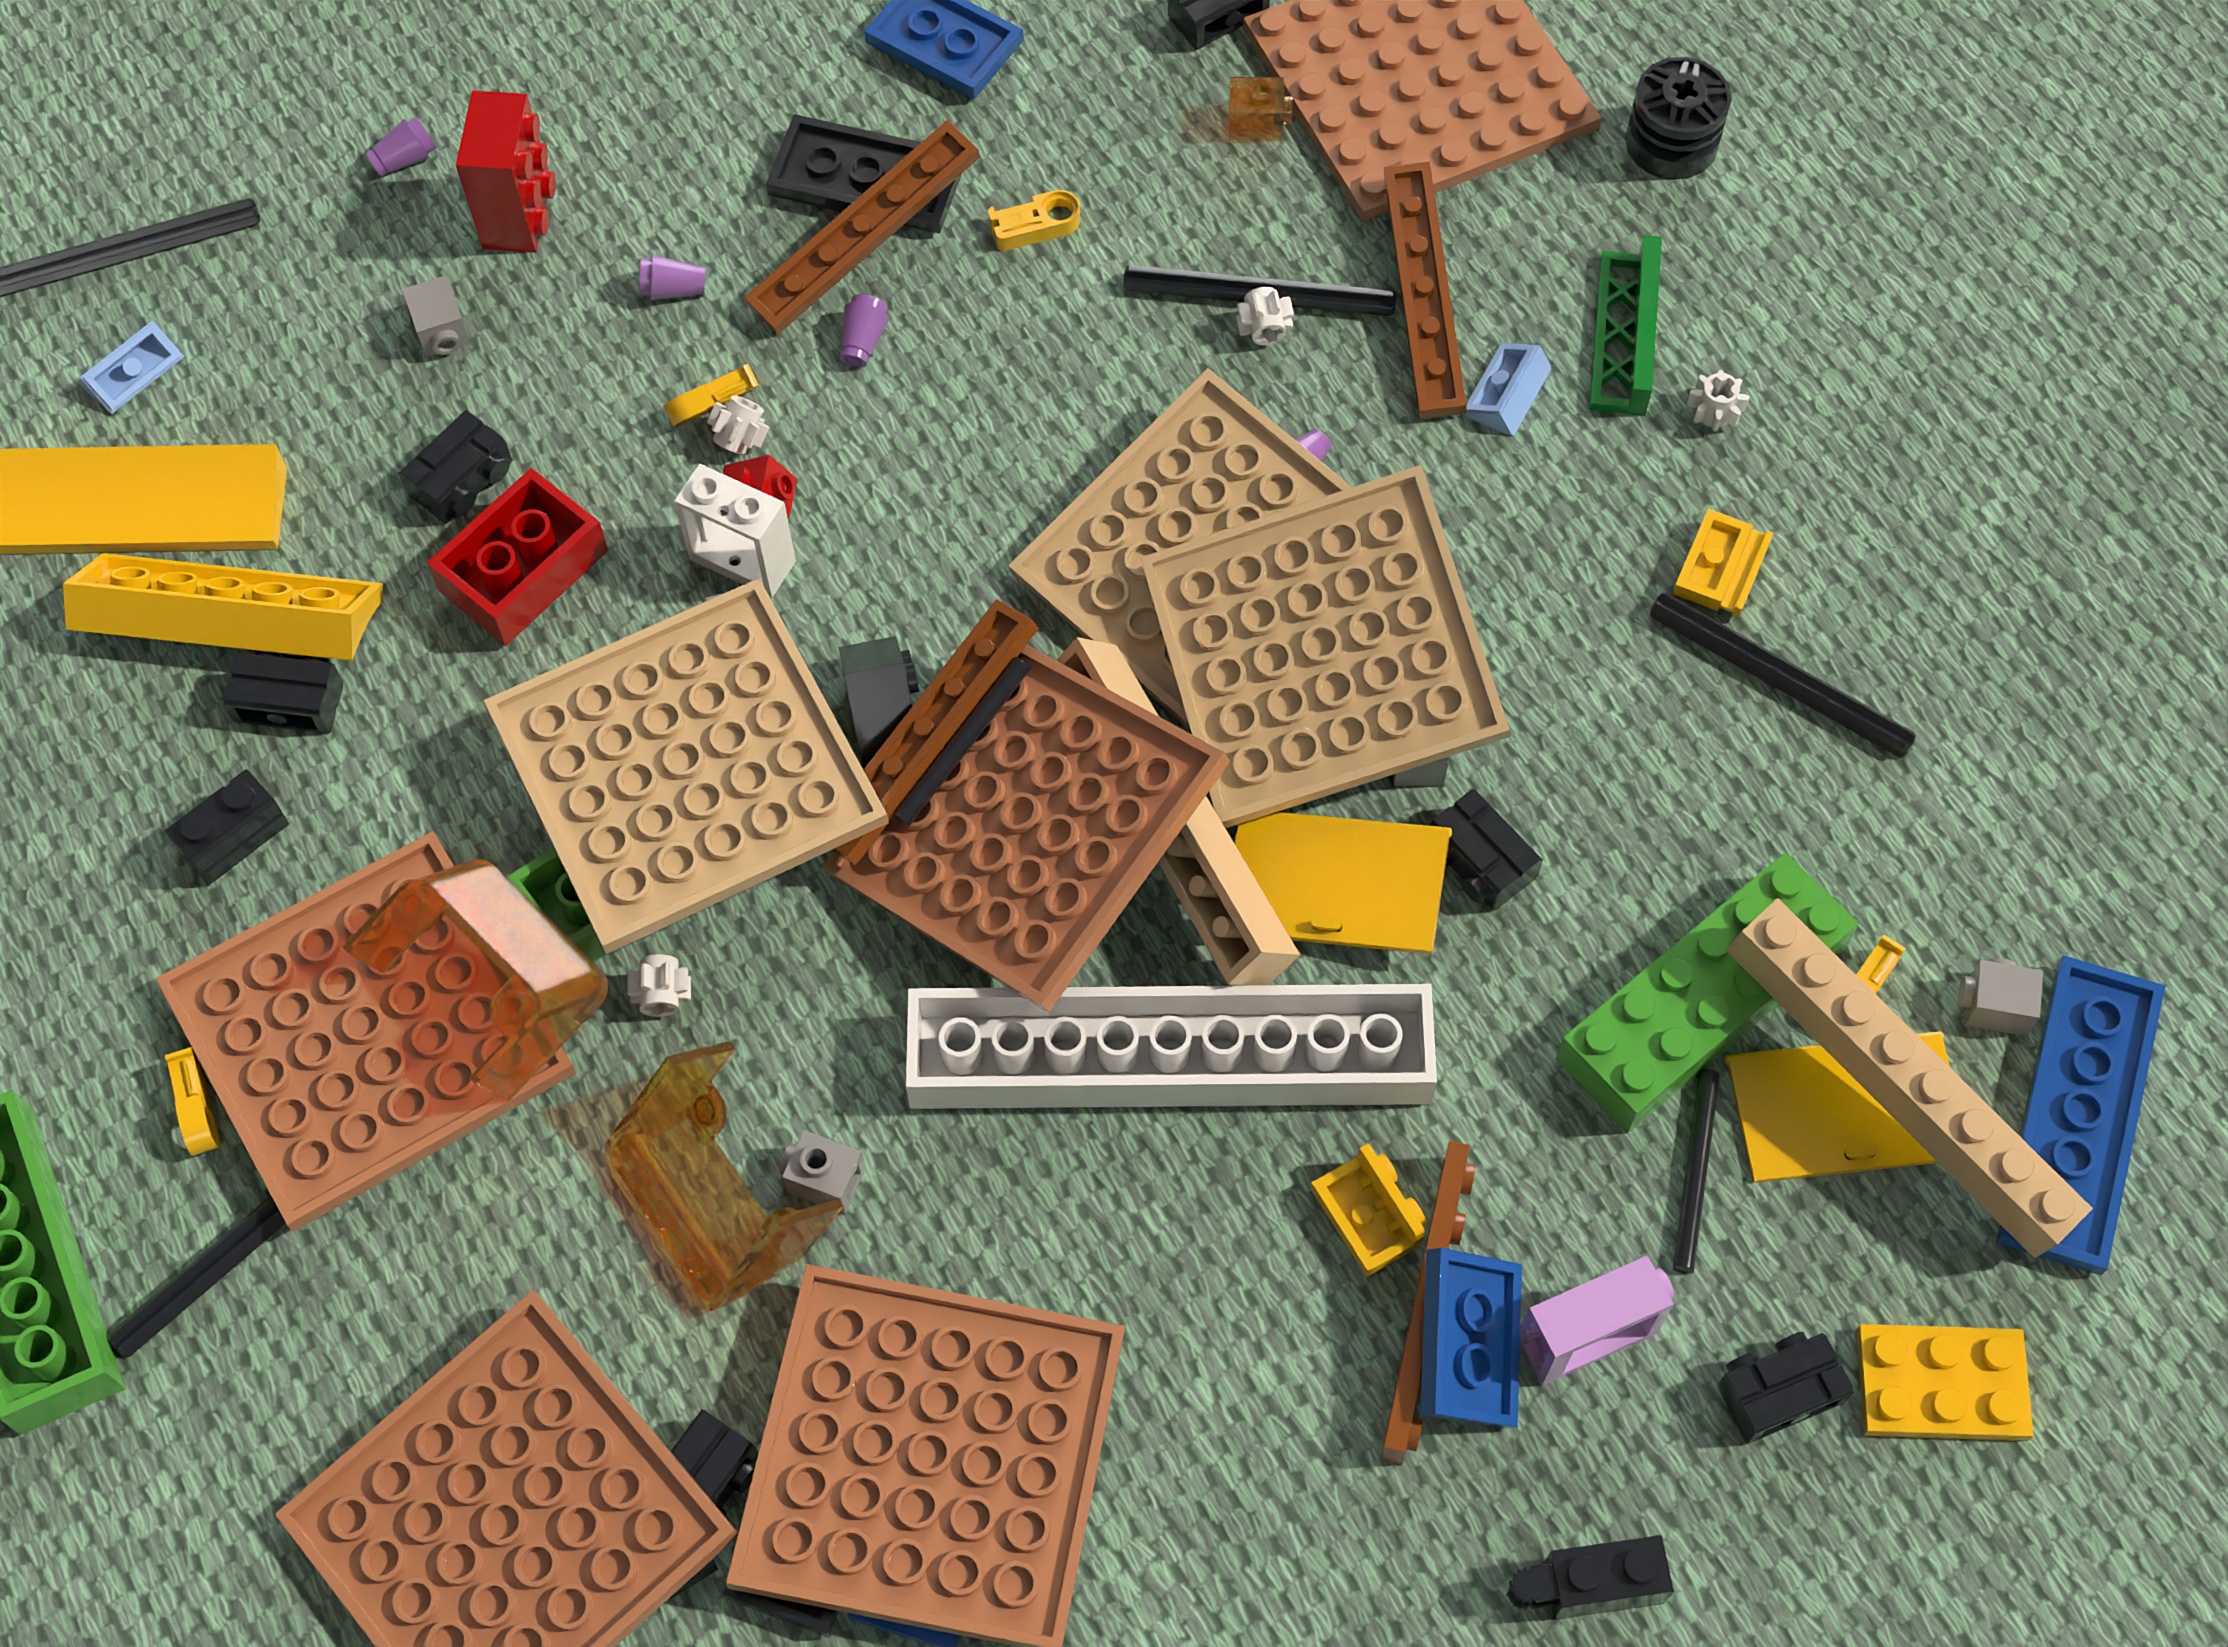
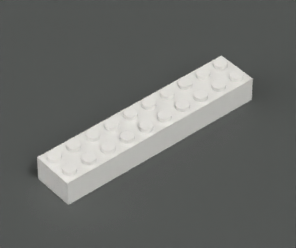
M1431 984L1067 987L1049 1013L1009 988L908 989L906 1090L910 1109L1431 1104L1437 1084Z

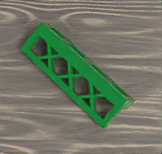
M1643 235L1639 254L1602 250L1589 410L1646 415L1653 386L1662 237ZM1610 266L1635 268L1636 279L1622 287L1610 275ZM1610 289L1614 294L1608 297V291ZM1633 291H1635L1634 298L1630 295ZM1620 300L1633 312V317L1621 325L1607 313V309ZM1607 327L1611 332L1605 335ZM1630 329H1632V337L1627 333ZM1617 338L1631 351V355L1618 364L1604 351V347ZM1603 365L1608 369V370H1607L1606 372H1604V373H1603ZM1630 366L1628 375L1624 370ZM1613 377H1616L1628 389V399L1601 396V386Z

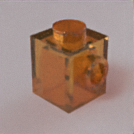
M1230 76L1229 140L1282 141L1283 124H1292L1293 103L1292 96H1284V77Z

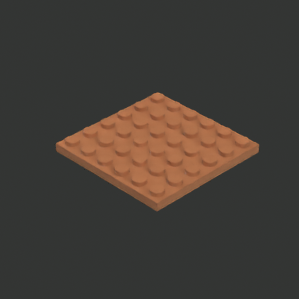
M1289 0L1243 18L1245 33L1362 222L1389 212L1384 167L1430 161L1434 193H1437L1597 130L1601 125L1602 117L1523 0Z
M1026 645L1017 657L1026 662L1031 667V670L910 827L905 826L893 817L856 865L833 851L822 868L836 880L1049 1013L1231 761L1223 751Z
M434 831L155 978L282 1217L292 1232L576 1074L564 1049Z
M806 1264L726 1581L727 1588L1015 1647H1062L1125 1326Z
M533 1289L275 1513L276 1517L375 1647H616L738 1536L737 1530L548 1304Z

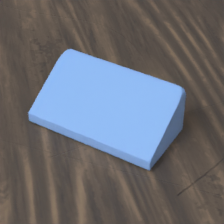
M151 321L79 377L78 384L109 413L113 414L183 359L184 355L160 328Z
M1501 343L1468 400L1466 414L1463 415L1502 433L1514 436L1551 370V365L1541 346Z

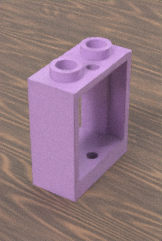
M1647 1255L1530 1307L1520 1330V1344L1541 1385L1543 1386L1656 1335L1674 1305L1671 1300L1674 1298L1672 1284L1661 1268L1655 1270Z

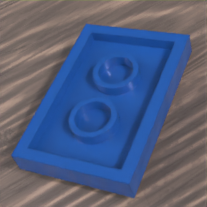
M891 0L864 31L867 44L974 100L1024 41L1022 28L968 0Z
M1441 1247L1426 1250L1420 1415L1496 1428L1518 1427L1522 1264Z

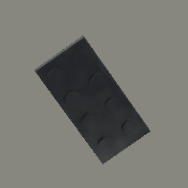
M794 114L767 180V193L769 196L842 212L921 142ZM961 175L903 226L940 234Z

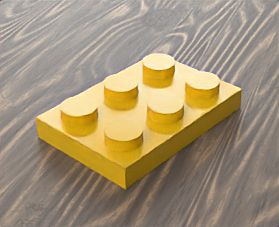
M1860 1324L1857 1327L1856 1337L1864 1436L2029 1441L2034 1436L2023 1329Z

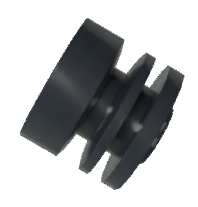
M1672 57L1652 64L1641 75L1625 135L1627 152L1637 166L1653 176L1676 180L1688 179L1703 173L1715 161L1732 101L1729 83L1721 72L1705 61L1690 57Z

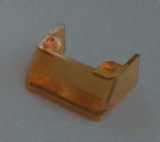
M476 859L403 884L342 947L350 955L385 973L422 933L430 930L446 915L509 978L496 992L490 1004L492 1023L506 1039L469 1077L475 1085L509 1102L600 1007L608 992V981L604 972L499 868L486 860Z
M730 1041L667 1056L610 1135L605 1145V1162L610 1174L694 1302L706 1311H713L734 1303L804 1257L844 1207L839 1199H834L799 1211L791 1207L781 1208L773 1211L767 1217L715 1140L725 1125L727 1108L724 1099L712 1083V1080L735 1050Z

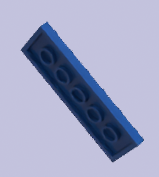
M2065 955L2057 963L2019 1136L2093 1208L2058 1245L2039 1255V1257L2102 1276L2108 1270L2166 985ZM1999 1225L1996 1239L1997 1244L2029 1253L2009 1232Z

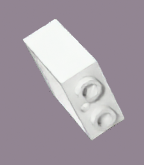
M699 464L674 500L689 559L743 585L759 578L769 597L772 598L796 562L785 503ZM723 510L728 514L726 516H721L720 511ZM737 559L741 561L737 566L730 565L732 560Z

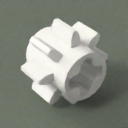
M1259 287L1253 289L1246 294L1244 303L1237 304L1239 315L1236 318L1240 335L1251 334L1253 341L1258 345L1278 343L1286 336V329L1293 328L1292 317H1294L1291 298L1288 296L1279 299L1278 292L1274 288Z
M1719 370L1718 373L1708 378L1700 375L1695 390L1690 391L1687 406L1697 408L1694 422H1702L1706 426L1712 427V430L1717 432L1719 427L1727 423L1736 427L1741 412L1746 410L1749 401L1748 395L1739 394L1743 380L1735 379L1731 375L1723 373V370Z
M731 396L729 403L725 402L724 405L716 402L707 421L708 424L712 425L711 430L715 432L713 441L719 446L738 454H745L747 448H752L753 445L761 448L770 428L764 424L765 420L761 418L764 412L763 408L739 396Z
M664 954L649 955L640 960V971L631 970L627 972V995H630V1003H640V1012L645 1015L654 1017L670 1016L678 1012L679 1000H691V976H688L687 967L679 968L677 958Z

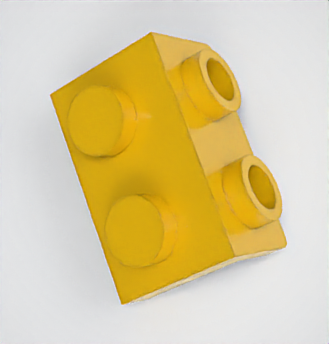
M1369 1143L1358 1148L1356 1158L1311 1183V1191L1366 1278L1421 1247L1425 1233L1423 1226L1426 1225L1425 1216L1417 1202L1412 1197L1405 1199L1394 1183L1398 1181V1177L1389 1159L1383 1153L1376 1155Z

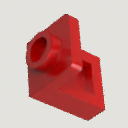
M768 454L724 465L722 474L783 501L787 517L790 516L797 482L796 477Z

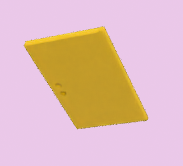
M1275 812L1238 824L1235 846L1291 940L1433 955L1449 838L1452 835L1451 828Z
M1941 1031L1916 1034L1950 1067L1943 1041L1944 1035ZM1821 1045L1725 1055V1063L1728 1065L1753 1183L1938 1163ZM1846 1153V1156L1849 1157V1158H1852V1159H1851V1160L1846 1159L1844 1154Z

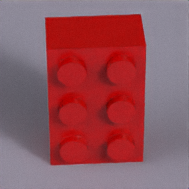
M475 90L471 92L455 166L482 249L536 253L539 237L546 236L548 231L549 219L548 211L545 207L547 199H553L555 196L556 178L555 173L548 170L546 143H541L539 138V116L532 113L527 94Z
M530 468L426 563L438 591L503 645L507 646L608 552V547L600 522L537 471Z

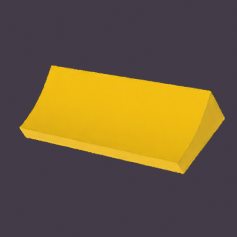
M276 444L0 449V554L277 550L287 467Z
M102 553L63 583L66 630L353 661L365 628L383 601V583Z

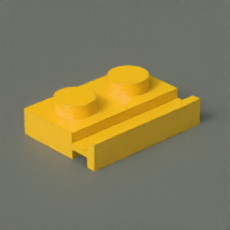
M1707 509L1672 594L1716 611L1719 608L1733 613L1732 617L1739 619L1774 533L1767 530L1766 534L1752 529L1753 525Z

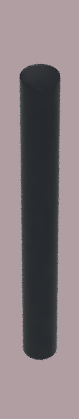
M1018 657L1013 659L893 814L897 820L910 827L1029 673L1031 667Z
M1710 1069L1700 1070L1698 1076L1673 1261V1270L1686 1274L1694 1273L1720 1079V1073Z

